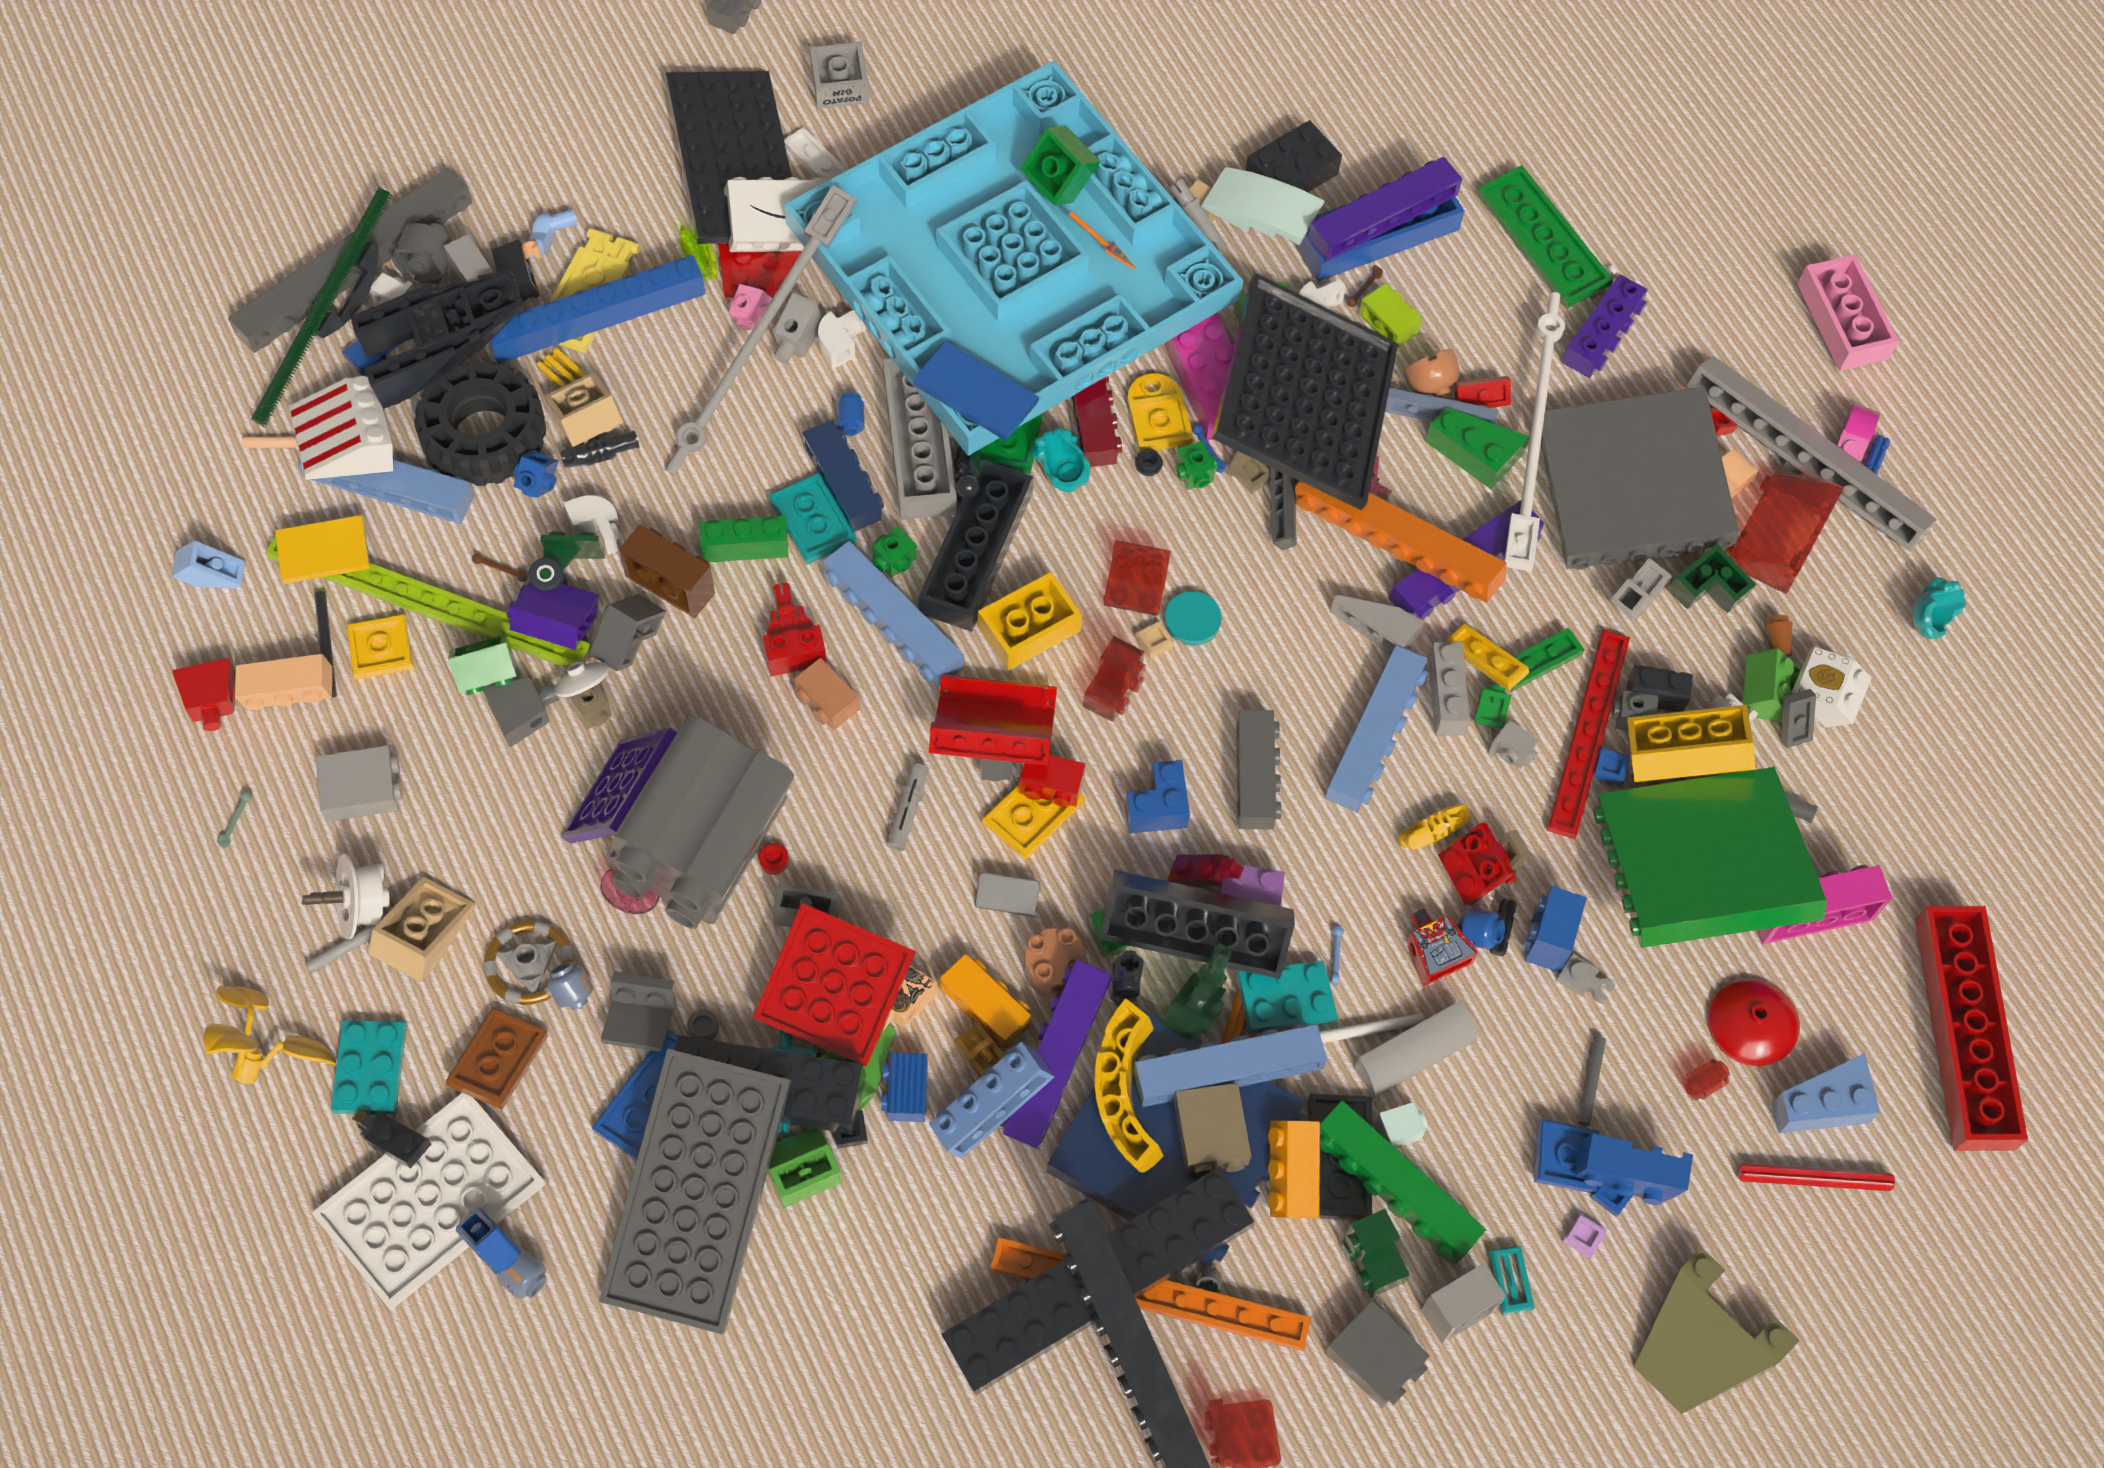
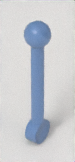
M1339 925L1332 929L1335 939L1331 985H1338L1340 940L1344 934V929Z

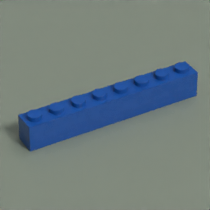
M690 255L519 312L489 342L490 348L497 364L703 296L705 295L703 275L694 255Z

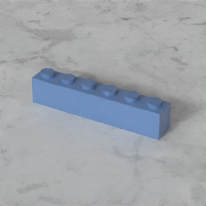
M300 458V460H299V462H298V465H299L300 470H301V472H302V474H303V477L305 478L304 471H303V467H302V463H301V458ZM393 460V471L309 479L458 524L462 523L474 498L470 482L464 478L443 475L432 468L427 470L419 468L408 461L399 462Z
M850 541L823 560V576L828 584L832 587L836 586L842 592L846 602L851 606L855 605L861 611L864 620L870 625L874 624L880 630L883 639L889 644L893 643L899 649L902 658L908 663L912 662L918 668L919 674L926 682L931 681L939 688L941 675L954 676L964 668V654Z
M1395 646L1333 776L1325 799L1358 813L1362 803L1368 805L1374 791L1373 788H1370L1373 779L1379 781L1385 765L1381 763L1384 755L1390 757L1396 741L1392 740L1395 732L1401 734L1407 721V717L1403 716L1406 708L1412 710L1418 694L1414 693L1417 685L1423 687L1429 671L1425 669L1428 658L1400 646Z
M1301 1023L1292 1026L1287 1031L1267 1030L1262 1032L1260 1036L1249 1039L1248 1036H1238L1225 1044L1218 1045L1217 1042H1209L1201 1045L1200 1049L1188 1051L1186 1048H1180L1171 1051L1167 1056L1147 1055L1140 1058L1138 1062H1135L1133 1073L1141 1105L1146 1107L1174 1101L1176 1091L1238 1083V1086L1241 1087L1322 1070L1326 1064L1327 1057L1318 1025L1308 1026L1307 1023Z

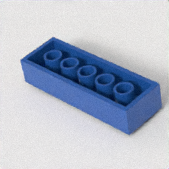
M1455 196L1328 262H1325L1308 240L1309 231L1301 244L1296 245L1319 282L1460 230L1465 210ZM1337 208L1317 215V217L1326 216L1334 212Z

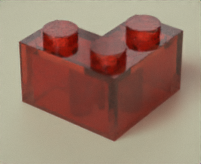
M1113 636L1099 659L1098 673L1084 693L1083 707L1111 722H1114L1118 714L1123 715L1130 704L1129 696L1132 692L1137 693L1143 684L1144 677H1142V674L1146 668V664L1143 663L1145 651Z

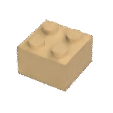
M595 372L544 396L555 422L572 447L582 442L586 443L592 437L602 432L611 431L617 425L623 423L611 394Z

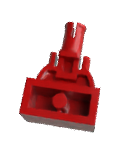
M787 582L782 583L784 595L781 594L779 583L772 587L779 621L776 619L775 611H771V623L768 627L767 635H763L770 677L806 670L820 658L827 664L826 649L820 624L814 625L811 619L805 615L804 608L801 605L797 606L799 617H797L790 590L791 587Z

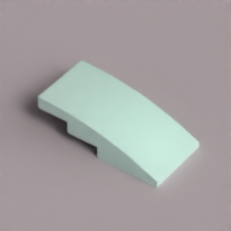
M1225 167L1201 208L1246 232L1252 227L1273 239L1276 234H1279L1300 245L1325 201L1276 179L1249 171Z

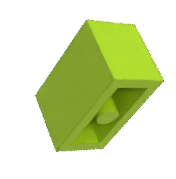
M1387 283L1362 299L1359 316L1376 333L1398 343V348L1418 335L1422 322L1419 312L1415 308H1411L1402 299L1401 294L1397 290H1393Z

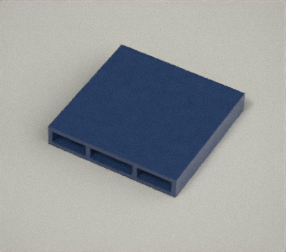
M1141 1010L1149 1016L1154 1029L1141 1047L1136 1062L1147 1055L1162 1057L1169 1055L1171 1051L1186 1048L1188 1051L1200 1049L1199 1047L1203 1045L1162 1020ZM1134 1073L1131 1082V1095L1136 1118L1149 1137L1159 1145L1163 1157L1156 1165L1148 1171L1141 1173L1116 1148L1102 1121L1094 1086L1047 1163L1046 1173L1129 1221L1203 1177L1195 1176L1194 1173L1186 1174L1174 1102L1170 1101L1142 1107ZM1269 1081L1239 1087L1251 1159L1249 1165H1246L1240 1171L1227 1172L1225 1168L1223 1169L1245 1207L1247 1206L1250 1209L1253 1208L1261 1193L1256 1190L1261 1180L1267 1183L1270 1178L1268 1173L1270 1162V1143L1268 1139L1270 1121H1302L1305 1113L1301 1112L1305 1101ZM1225 1244L1198 1261L1211 1268L1215 1260L1220 1263L1222 1262L1230 1245Z

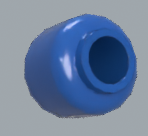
M1471 908L1466 912L1465 916L1460 917L1457 925L1472 945L1481 949L1488 950L1494 948L1496 944L1501 943L1505 933L1504 921L1493 910Z

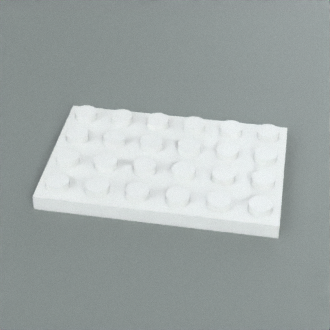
M461 1093L415 1130L417 1133L428 1138L432 1145L411 1169L387 1155H383L312 1212L313 1216L390 1311L470 1247L456 1232V1226L476 1208L480 1207L495 1224H498L545 1185L540 1175L473 1097Z

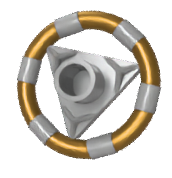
M538 920L512 924L498 933L487 948L483 963L485 979L491 989L505 1001L518 1005H532L551 999L552 995L547 986L541 991L538 990L556 946L558 945L560 948L562 964L566 962H572L573 964L572 946L565 935L551 924ZM524 932H535L553 939L534 944L525 943L518 947L499 950L515 935ZM496 956L530 992L529 994L508 989L500 982L496 969Z

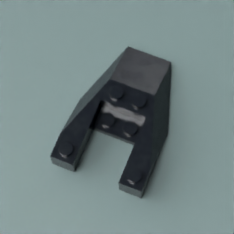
M511 270L479 275V280L462 283L461 279L451 280V285L434 288L433 284H429L350 316L354 333L368 357L382 353L415 338L417 347L365 368L370 387L383 409L411 398L482 350L525 308Z

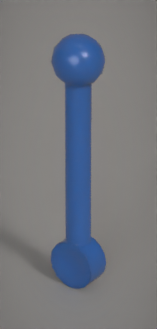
M1195 424L1192 427L1193 434L1198 435L1200 440L1204 442L1209 454L1214 455L1218 467L1216 471L1219 473L1224 472L1226 463L1219 460L1202 433V426Z

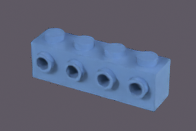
M1021 1041L1018 1045L1011 1047L1006 1052V1056L997 1064L987 1068L983 1076L972 1086L963 1089L954 1102L942 1108L929 1125L947 1152L963 1158L1055 1076L1037 1050Z

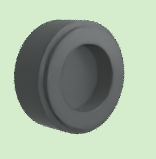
M699 1010L689 1017L687 1028L691 1037L713 1040L718 1034L719 1023L717 1017L711 1011Z

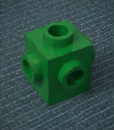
M1203 441L1177 448L1175 472L1178 480L1184 482L1187 490L1204 488L1213 482L1215 470L1218 468L1217 462L1213 454L1209 455Z
M897 526L887 535L883 534L875 540L872 546V562L880 572L885 571L893 578L898 573L907 571L912 562L917 559V544Z

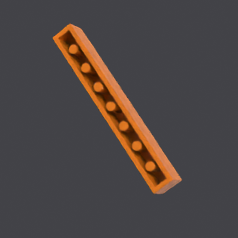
M1301 481L1295 486L1296 505L1304 511H1310L1322 517L1326 522L1333 523L1345 529L1349 534L1368 541L1372 546L1393 554L1397 559L1418 567L1422 572L1441 579L1447 585L1455 586L1472 598H1478L1487 603L1505 581L1506 562L1369 493L1367 505L1362 510H1359Z

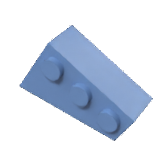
M1865 1053L1782 1092L1772 1103L1779 1133L1869 1124L1880 1113Z

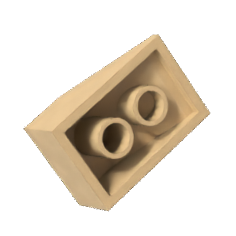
M423 876L373 928L369 955L422 982L439 963L475 908V903Z

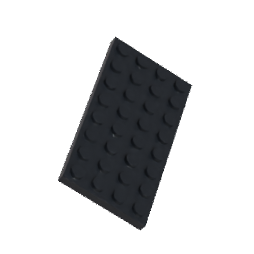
M769 71L666 72L665 84L697 244L729 243L731 230L728 199L724 195L727 181L736 177H743L747 180H758L763 177H770L773 180H785L792 177Z

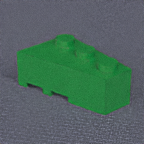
M1446 407L1430 424L1425 442L1489 489H1492L1524 455L1530 436Z

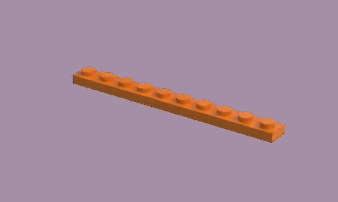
M999 1237L990 1271L1030 1281L1064 1259L1062 1253ZM1168 1280L1136 1298L1140 1310L1303 1351L1305 1348L1311 1320L1309 1316Z

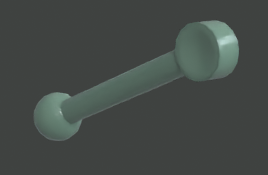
M245 790L240 794L241 801L224 835H220L217 838V843L222 848L230 845L229 837L246 803L252 799V793Z

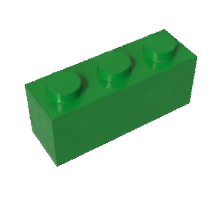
M773 516L700 521L702 557L708 563L789 557L786 517Z

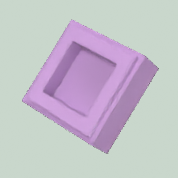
M1579 1214L1563 1242L1591 1259L1608 1230L1584 1215Z

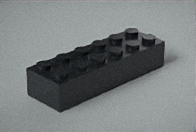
M980 459L981 473L977 477L980 485L979 492L972 498L963 497L918 597L919 610L925 616L970 632L973 631L976 625L978 611L983 608L1033 494L1034 476L984 459Z
M1114 870L1101 921L1099 939L1280 979L1295 926L1294 909Z
M678 1035L675 1051L792 1080L781 1123L854 1135L866 1079L863 1064Z

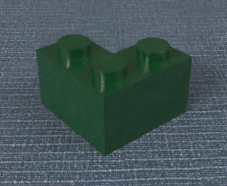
M1716 544L1676 576L1668 590L1686 609H1689L1708 593L1728 613L1747 598L1757 584Z
M1386 1209L1351 1223L1344 1236V1244H1342L1345 1257L1349 1262L1353 1261L1358 1270L1356 1277L1363 1291L1368 1290L1371 1298L1405 1283L1410 1276L1395 1246L1400 1236Z

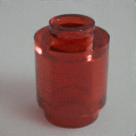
M1710 1058L1686 1073V1078L1682 1080V1086L1692 1100H1704L1729 1084L1728 1077L1730 1072L1721 1060L1717 1061L1714 1058Z

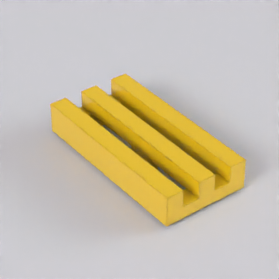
M558 348L553 350L552 356L548 354L544 357L545 361L543 363L539 361L536 364L537 369L558 388L567 384L549 369L550 366L570 383L577 379L557 361L564 365L578 379L587 375Z

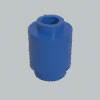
M849 392L842 394L836 404L837 429L842 428L845 435L854 436L865 428L864 402L857 393Z

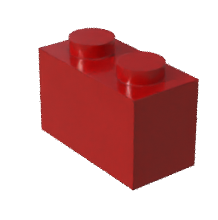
M1049 755L1048 766L1024 763L1019 781V794H1023L1031 800L1045 799L1053 801L1054 804L1061 807H1077L1085 776L1086 763Z

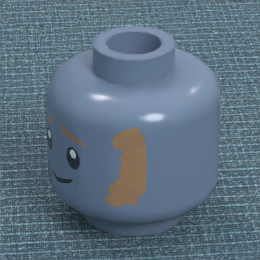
M566 962L550 971L547 987L559 1007H570L571 1010H576L588 1003L587 997L592 993L593 986L581 965H573L572 962Z
M520 1250L521 1253L516 1258L515 1263L509 1269L499 1273L498 1282L518 1299L527 1296L532 1298L542 1289L547 1281L545 1276L546 1267L529 1251Z

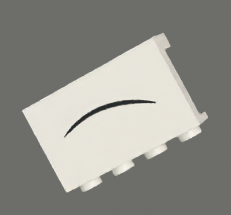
M736 177L728 180L724 189V195L728 199L731 230L729 252L803 251L804 246L786 225L784 204L828 180L821 177L811 180H800L796 177L786 178L785 180H773L770 177L747 180L743 177Z

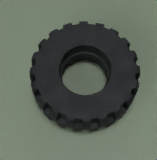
M484 360V363L469 361L465 365L457 366L430 386H427L421 393L422 400H419L416 404L415 429L423 453L426 455L430 465L438 469L443 475L462 477L468 482L475 484V486H486L489 483L500 484L511 476L514 478L513 472L521 456L532 450L540 452L544 445L543 438L546 436V424L538 392L534 385L529 383L525 375L520 372L515 373L514 368L505 364L500 366L496 362ZM492 411L505 416L503 422L495 430L484 435L471 436L457 431L459 424L466 417L477 412Z

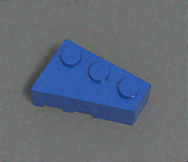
M1593 1133L1582 1139L1579 1143L1574 1176L1584 1179L1587 1185L1594 1187L1606 1186L1614 1189V1193L1622 1196H1632L1634 1194V1196L1643 1198L1642 1201L1649 1205H1661L1688 1190L1693 1154L1683 1152L1682 1157L1662 1154L1663 1148L1656 1146L1652 1147V1152L1632 1147V1141Z

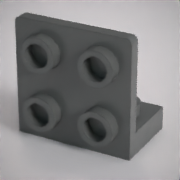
M614 972L611 979L613 1001L601 1035V1042L661 1052L676 1006L675 980Z

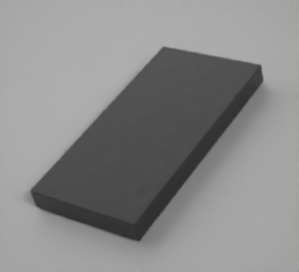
M1309 1094L1308 1121L1320 1122L1321 1124L1335 1107L1343 1101L1372 1127V1097ZM1320 1149L1319 1218L1360 1220L1371 1215L1372 1194L1365 1189L1363 1182L1355 1174L1346 1172L1340 1166L1339 1160L1335 1156Z

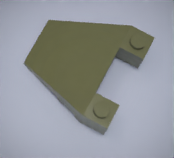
M1702 1247L1671 1278L1653 1324L1633 1365L1681 1414L1770 1371L1800 1341L1776 1317L1767 1323L1753 1338L1705 1291L1725 1272V1269Z

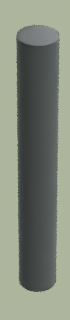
M1595 1036L1593 1039L1578 1124L1582 1126H1590L1606 1043V1039L1601 1036Z

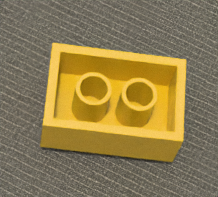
M1052 571L978 611V628L1008 671L1081 631L1082 626L1081 612Z

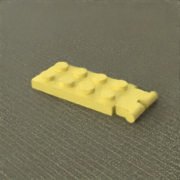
M589 228L587 233L588 243L585 248H578L550 302L626 277L630 271L629 260L633 253L639 254L641 244L617 237L613 243V235ZM597 331L568 340L559 345L586 353Z

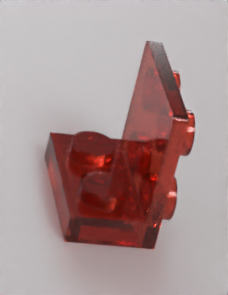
M1115 540L1103 605L1158 616L1169 569L1171 551Z

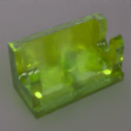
M681 225V239L678 240L683 257L694 255L703 275V281L718 278L716 259L710 242L697 244L694 230L687 231L685 225Z

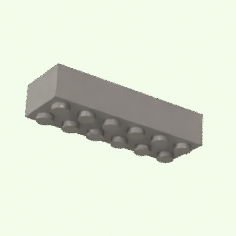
M892 358L883 359L884 385L900 519L956 514V490L948 430Z

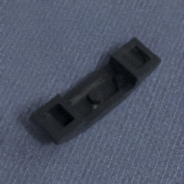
M375 242L366 243L357 262L353 265L363 271L338 314L336 315L332 312L325 313L327 316H323L325 318L322 319L324 322L320 321L322 325H319L320 328L316 327L319 331L315 330L317 334L313 333L315 338L323 339L339 330L350 320V316L355 315L365 301L373 284L378 265V244Z

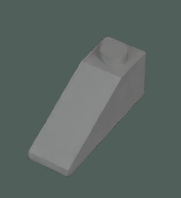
M1338 594L1333 598L1330 609L1332 614L1390 655L1396 645L1408 650L1418 639L1423 623L1414 614L1405 612L1400 607Z

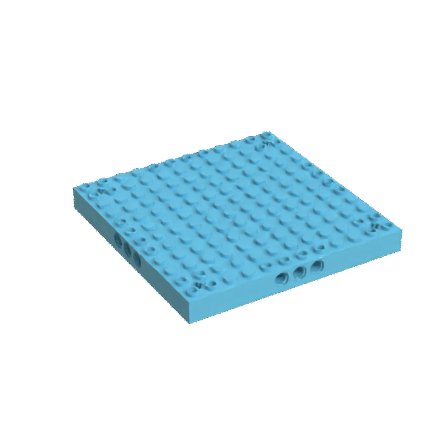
M1055 61L1040 67L784 204L786 225L805 248L810 237L805 235L804 230L832 185L857 199L855 207L829 248L820 243L812 258L912 385L915 376L944 342L947 341L1039 396L1038 403L1019 426L1240 300L1243 279ZM1066 125L1101 162L1073 203L1054 206L1020 168L1047 127ZM1069 212H1074L1109 244L1114 241L1136 268L1132 269L1106 253L1105 250L1107 248L1069 216ZM914 386L968 456L999 438Z

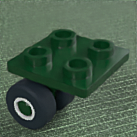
M552 531L548 535H541L540 541L544 548L543 558L536 560L530 566L528 572L529 581L533 587L542 591L555 590L562 586V584L568 585V580L563 570L574 559H605V551L599 536L591 532L566 535L559 531Z

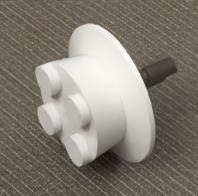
M342 854L336 870L335 891L310 892V895H303L301 904L336 903L341 933L346 940L352 939L357 924L376 926L384 918L383 907L389 906V891L387 888L382 887L384 880L383 865L373 864L355 868L351 857L348 854Z

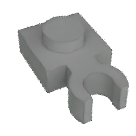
M1574 953L1556 980L1581 997H1583L1586 991L1590 992L1592 998L1599 1004H1604L1608 998L1599 989L1605 988L1612 992L1615 987L1611 980L1597 978L1596 975L1600 969Z

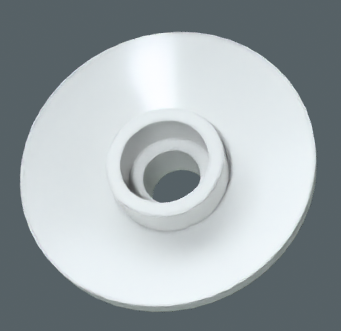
M604 662L573 663L566 669L568 673L555 685L554 692L558 697H570L587 691L607 676L609 667Z

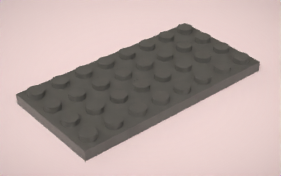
M667 1049L599 1302L707 1331L725 1334L792 1080Z

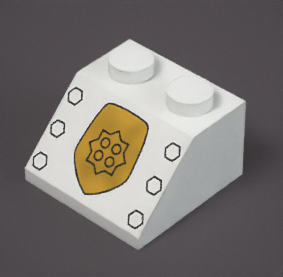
M1810 647L1791 694L1811 689L1816 694L1815 718L1825 728L1849 725L1855 721L1872 677L1853 659L1817 647Z

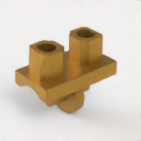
M979 1022L964 1034L953 1039V1043L980 1078L987 1068L997 1064L1005 1056Z

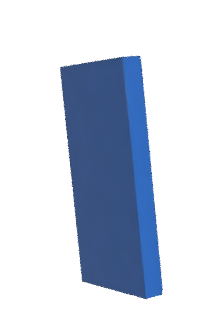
M947 341L944 342L913 379L915 387L1004 441L1008 440L1039 401V396Z
M668 1030L663 1050L661 1052H649L591 1127L595 1133L636 1161L667 1049L675 1050L678 1035Z

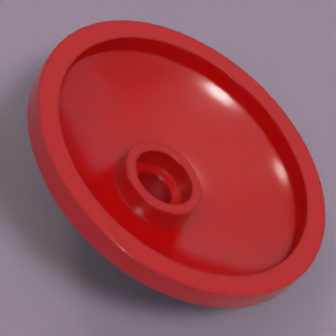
M1742 978L1731 981L1715 994L1709 1005L1707 1021L1714 1042L1724 1054L1741 1064L1758 1067L1772 1065L1785 1058L1797 1043L1800 1033V1020L1797 1010L1791 999L1772 983L1755 978ZM1755 1011L1761 1012L1764 1018H1758L1755 1015Z

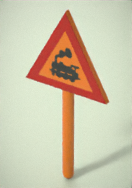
M1069 212V216L1107 248L1105 250L1106 253L1128 267L1136 268L1114 241L1109 244L1074 212Z

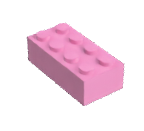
M1856 254L1807 265L1797 285L1838 370L1842 371L1888 360L1899 340Z

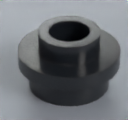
M1153 449L1143 450L1135 459L1136 470L1145 476L1158 474L1163 466L1162 457ZM1149 462V463H1152L1153 465L1148 466V465H1145V463Z

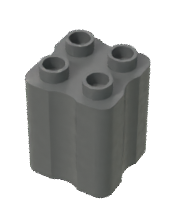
M687 716L612 838L611 846L614 851L609 857L608 863L609 867L615 872L611 880L612 884L623 893L636 899H643L647 891L669 901L665 909L666 914L685 927L696 929L701 920L708 924H714L785 805L786 793L794 779L793 772L783 763L759 750L740 743L725 731L696 716Z

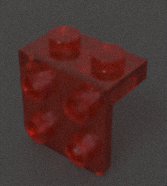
M1223 1398L1209 1400L1207 1410L1203 1411V1423L1205 1431L1210 1430L1212 1443L1208 1444L1210 1464H1215L1216 1468H1269L1280 1464L1281 1454L1271 1401L1264 1399L1224 1405Z

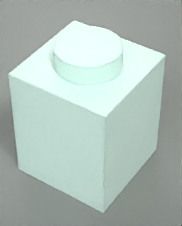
M1414 1102L1381 1112L1375 1121L1379 1134L1395 1148L1421 1140L1426 1131L1425 1128H1427L1426 1118L1421 1110H1417Z

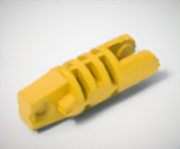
M1458 803L1440 809L1430 816L1417 821L1414 826L1400 833L1397 843L1403 848L1418 850V848L1425 845L1429 846L1454 833L1471 820L1466 804Z

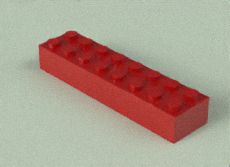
M1926 906L1915 919L1953 1150L2015 1151L2028 1140L1986 906Z

